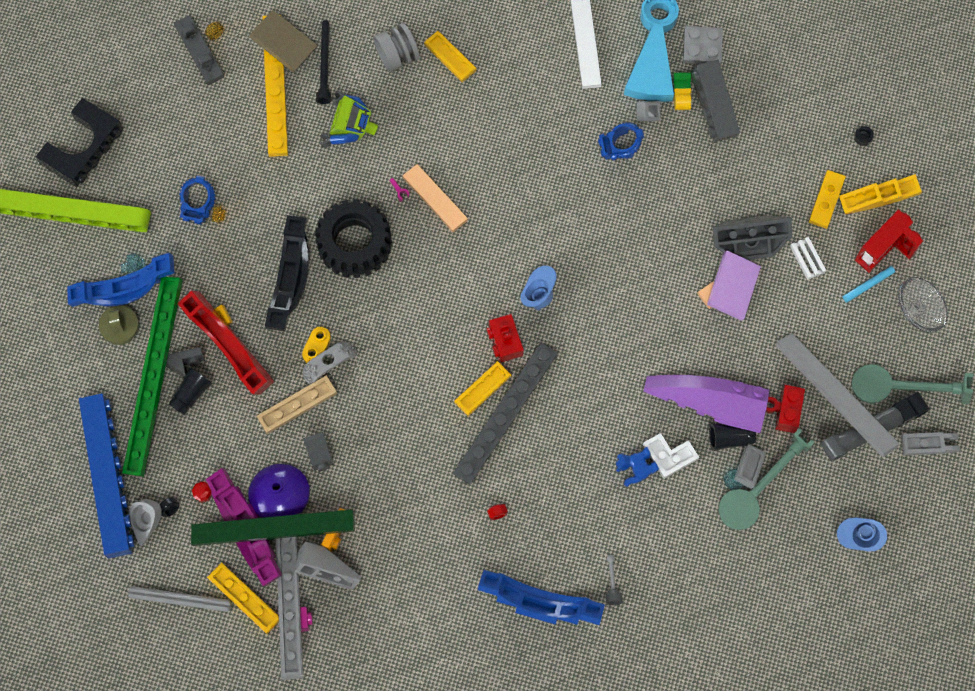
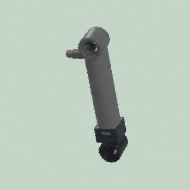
M917 392L873 417L887 431H890L924 415L930 408L921 394ZM851 427L840 434L830 436L821 442L820 445L832 462L849 451L867 443V441L854 427Z

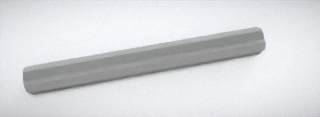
M131 586L128 590V597L133 599L229 612L231 608V601L226 599Z

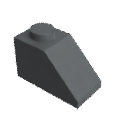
M323 432L303 438L314 471H325L331 465H334Z

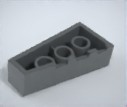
M719 59L696 65L691 71V79L703 109L704 118L709 126L708 132L710 137L714 139V142L738 136L740 130Z

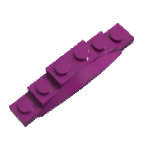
M221 468L206 479L211 489V495L224 521L259 518L252 504H248L240 488L234 486L226 469ZM270 539L235 542L262 586H267L282 576L274 560L276 555L268 542Z

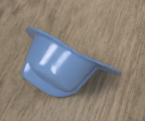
M541 266L532 272L521 293L523 305L534 307L540 311L541 308L548 306L552 302V289L557 278L556 272L552 267Z
M854 517L844 520L839 525L837 538L839 543L846 548L876 551L885 545L887 531L876 520Z

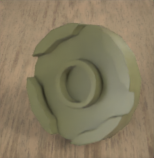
M126 306L110 307L99 319V330L102 337L113 345L127 344L139 332L140 323L138 317L132 309Z

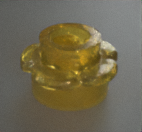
M221 205L219 207L214 206L212 212V222L220 224V221H224L225 210L222 209Z

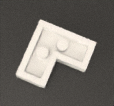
M661 433L643 443L644 448L648 447L651 453L650 458L653 462H656L663 479L699 459L689 440L672 450Z

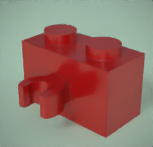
M512 314L489 320L486 332L489 340L493 339L495 346H492L495 358L499 357L500 363L522 357L524 349Z
M785 385L781 391L780 402L774 397H768V402L773 404V408L766 407V413L778 412L775 430L790 433L797 431L805 393L804 388Z

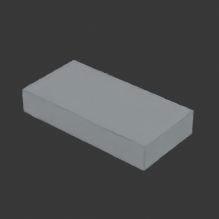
M751 444L746 445L734 480L751 489L755 487L766 452Z

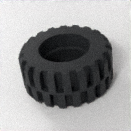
M353 199V202L343 200L341 205L337 203L332 205L331 211L326 210L323 213L324 219H319L317 223L318 228L315 231L318 252L326 267L332 268V272L337 275L342 272L343 277L349 278V275H354V278H360V274L365 273V276L371 275V270H379L381 268L380 263H385L388 259L387 254L391 252L392 243L390 225L384 213H380V209L377 206L371 207L370 202L364 201L360 203L359 199ZM349 226H362L372 233L370 244L357 252H347L340 249L336 245L335 239L344 228Z

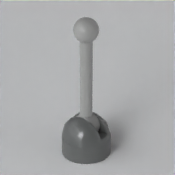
M613 555L607 556L611 590L606 594L607 605L623 603L622 594L615 589L613 567L615 557Z

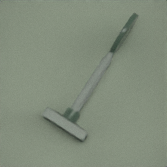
M870 364L864 365L855 372L851 384L856 397L863 402L871 404L879 403L886 399L892 389L952 392V394H960L961 404H970L973 389H971L973 373H965L963 382H953V384L894 381L886 369L879 365Z
M800 428L793 434V443L789 446L786 454L750 492L736 489L729 491L723 496L719 503L718 511L720 519L726 526L735 530H744L755 524L760 511L756 497L795 455L798 456L802 451L808 453L815 442L811 440L807 444L806 438L803 437L801 439L802 430Z

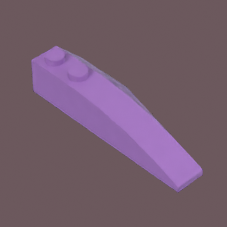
M695 375L647 376L643 390L665 401L671 399L678 404L677 406L684 409L686 406L697 410L696 414L701 416L705 414L710 415L718 423L760 433L769 396V390L759 386Z

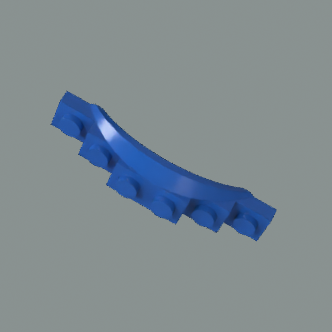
M166 253L154 257L152 262L146 267L122 277L89 283L82 281L67 286L68 305L74 307L88 303L99 306H118L134 302L146 295L154 284L160 283L161 278L175 274L173 255Z
M483 570L478 585L479 591L496 595V602L517 607L515 613L555 625L557 619L578 625L579 620L600 625L605 604L591 601L589 598L566 596L537 589L516 581L505 574H496Z

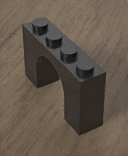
M84 98L78 102L71 111V114L75 121L94 133L93 142L90 147L79 154H67L47 142L35 156L40 165L76 188L86 180L90 170L98 165L101 156L109 151L111 143L120 137L123 129L118 119Z

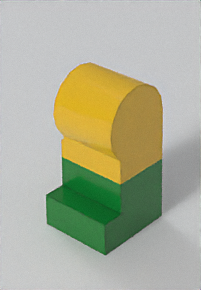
M673 73L674 110H691V73Z

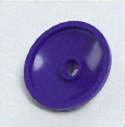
M274 464L262 469L251 481L248 491L249 503L252 504L260 518L300 514L305 509L310 496V487L305 475L296 467L287 464ZM275 486H280L278 490H273Z

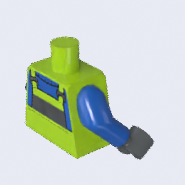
M336 91L335 96L338 99L332 98L333 104L337 106L329 132L331 136L329 137L326 133H322L320 135L321 139L327 140L319 142L320 145L326 148L331 144L356 142L364 136L365 132L374 136L378 125L369 121L371 111L367 109L363 101L357 96H342L340 91Z

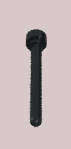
M327 20L322 22L320 89L316 92V102L319 104H329L331 102V93L328 89L329 22Z

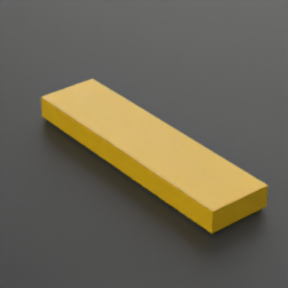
M222 562L207 577L266 634L279 623V616Z

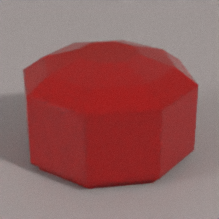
M204 481L196 483L192 489L194 499L201 503L209 501L212 497L211 489L208 483Z
M496 504L490 507L487 513L492 521L503 518L508 514L505 504Z

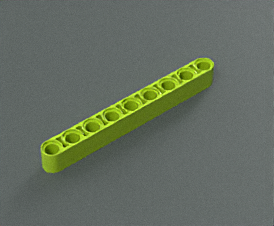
M0 189V214L135 232L148 231L151 211L145 208Z

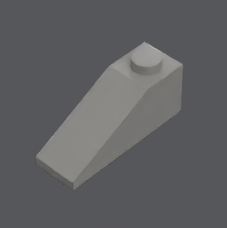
M305 541L298 551L295 573L351 590L361 580L360 575L325 547Z

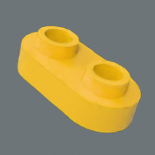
M317 327L311 332L302 352V357L306 364L327 350L331 341L328 329ZM318 334H323L324 337L321 338V339H318V338H317V335H318ZM311 351L316 352L314 356H309Z

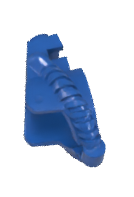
M625 122L614 127L606 136L604 134L599 135L598 143L602 147V150H600L601 156L606 160L634 157V153L641 146V139L644 138L643 129H639L634 123ZM628 130L636 134L637 138L631 147L627 149H617L615 147L616 140L620 136L627 134Z
M197 175L196 178L188 179L181 186L182 189L179 193L180 203H182L180 217L183 218V221L189 222L194 220V223L201 225L210 216L209 210L215 204L216 194H214L213 186L208 181H205V177ZM197 183L203 184L207 189L208 199L203 207L192 208L188 201V189Z

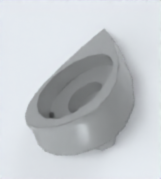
M151 499L138 500L132 504L129 511L130 522L140 547L147 542L161 518L160 504Z

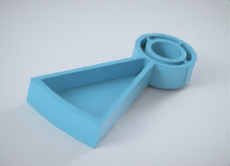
M676 0L643 1L640 19L643 26L650 33L625 86L624 95L645 101H673L674 92L664 33L670 31L677 22L679 7ZM660 8L665 10L668 16L658 20L651 15V11Z

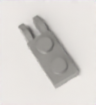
M943 432L902 434L903 456L959 452L960 446L958 445L945 446V441L957 440L959 435L958 433L943 434Z

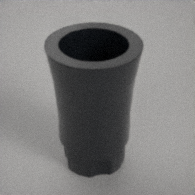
M189 367L185 378L174 393V397L169 402V405L185 415L189 407L192 408L199 397L213 383Z
M711 423L709 428L712 451L754 444L756 443V432L725 424Z

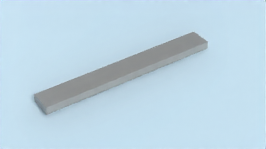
M793 333L777 341L776 347L882 457L898 448L899 443Z
M297 537L276 539L277 566L282 573V576L277 579L282 680L304 678L299 574L295 573L298 556Z

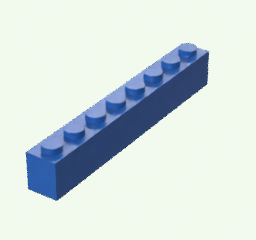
M103 393L79 398L104 555L110 559L133 554L132 547H135L133 535L129 534L128 527H131L130 516L126 515L125 510L128 507L127 497L122 492V488H125L123 476L119 475V469L122 466L120 457H116L115 449H118V442L112 433V430H115L113 418H110L109 411H112L110 399H106Z

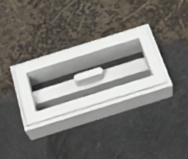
M809 237L790 245L807 280L826 272ZM805 244H806V246H807V248H808V250H809V252H810V254H811V256H812L814 262L812 261V259H811V257H810V255H809V253H808V251H807V249H806V247H805ZM798 247L801 248V250H802V252H803V254H804V256H805V259H806V261L808 262V264H809L810 268L812 269L813 273H810V271H809L807 265L805 264V262H804V260H803V258H802V256H801V254H800V252H799V250H798Z

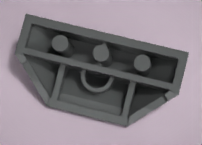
M766 215L728 220L713 226L714 247L723 254L725 251H729L746 260L773 257L793 237L791 217Z

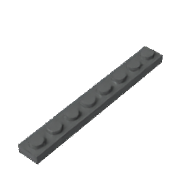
M543 343L539 344L453 472V475L469 485L472 484L557 357L558 353Z

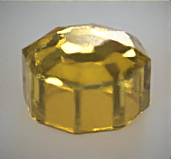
M219 22L211 23L205 30L209 40L218 39L224 32V28Z

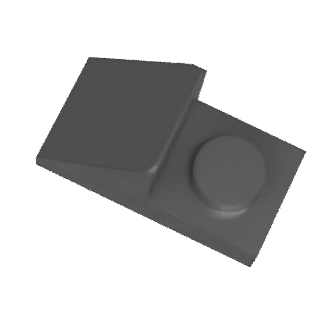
M201 347L168 354L166 367L185 378L187 373L185 365H199L200 362L205 361L204 353Z

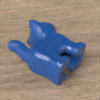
M648 447L630 456L623 453L617 456L615 463L617 467L616 472L625 471L631 467L634 477L627 478L624 481L626 487L630 484L641 482L650 474L659 471L655 461L647 464L645 461L651 456Z

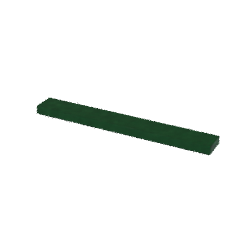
M351 509L191 524V545L202 546L355 532V511Z

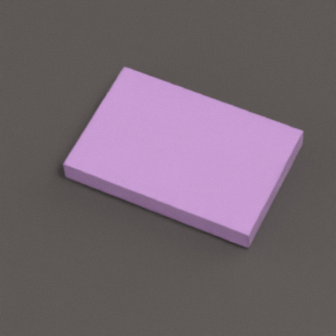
M725 251L707 305L736 319L744 320L761 266L732 252Z

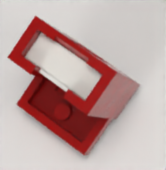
M898 209L862 246L854 261L870 273L894 247L910 260L924 240L918 232L910 229L913 224L910 216Z

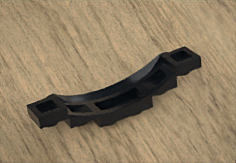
M287 215L278 277L270 307H268L265 322L266 329L286 331L288 315L295 310L303 296L309 269V251L305 233L307 218Z

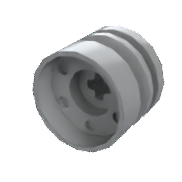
M404 23L399 24L398 29L395 26L391 28L392 37L386 31L373 36L378 55L388 72L402 67L400 58L406 64L411 63V59L413 61L420 59L415 38Z

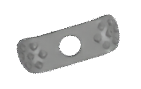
M348 342L336 343L304 366L303 376L305 381L311 385L322 375L345 360L355 358L357 356L356 349ZM327 355L334 357L333 363L329 365L323 363V359Z

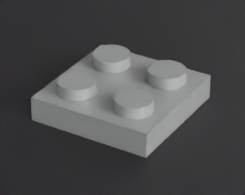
M685 26L683 63L703 64L719 59L721 66L723 28Z

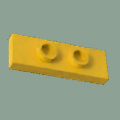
M439 31L435 32L424 42V45L462 83L476 72V67Z
M827 170L808 223L825 229L828 228L846 176Z
M497 361L464 391L454 403L469 417L509 380L512 374Z

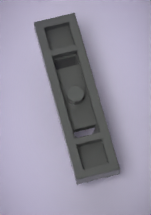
M191 15L173 22L207 86L224 78L222 70Z

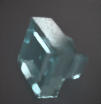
M134 253L127 255V263L121 264V272L127 271L128 275L144 268V259Z

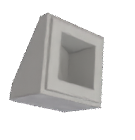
M660 101L637 102V121H660Z

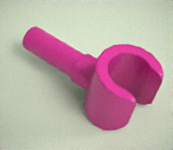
M391 178L389 181L398 193V200L403 202L400 196L401 193L406 194L409 198L408 190L401 189L394 178Z

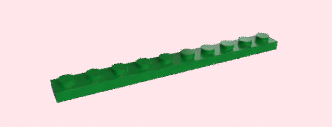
M163 277L160 281L122 474L144 477L178 308L177 303L179 302L183 282L180 278Z

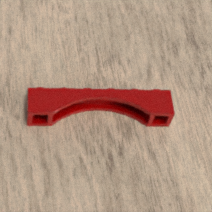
M191 290L177 303L189 319L203 330L223 352L235 369L239 379L252 395H261L275 382L201 292Z

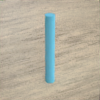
M890 266L845 294L843 296L844 301L847 303L895 273V269Z

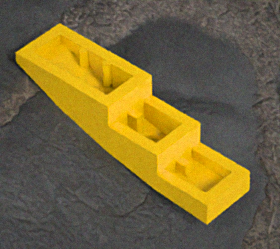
M916 174L900 180L895 178L879 185L874 183L840 195L839 198L846 215L902 201L922 194V190Z

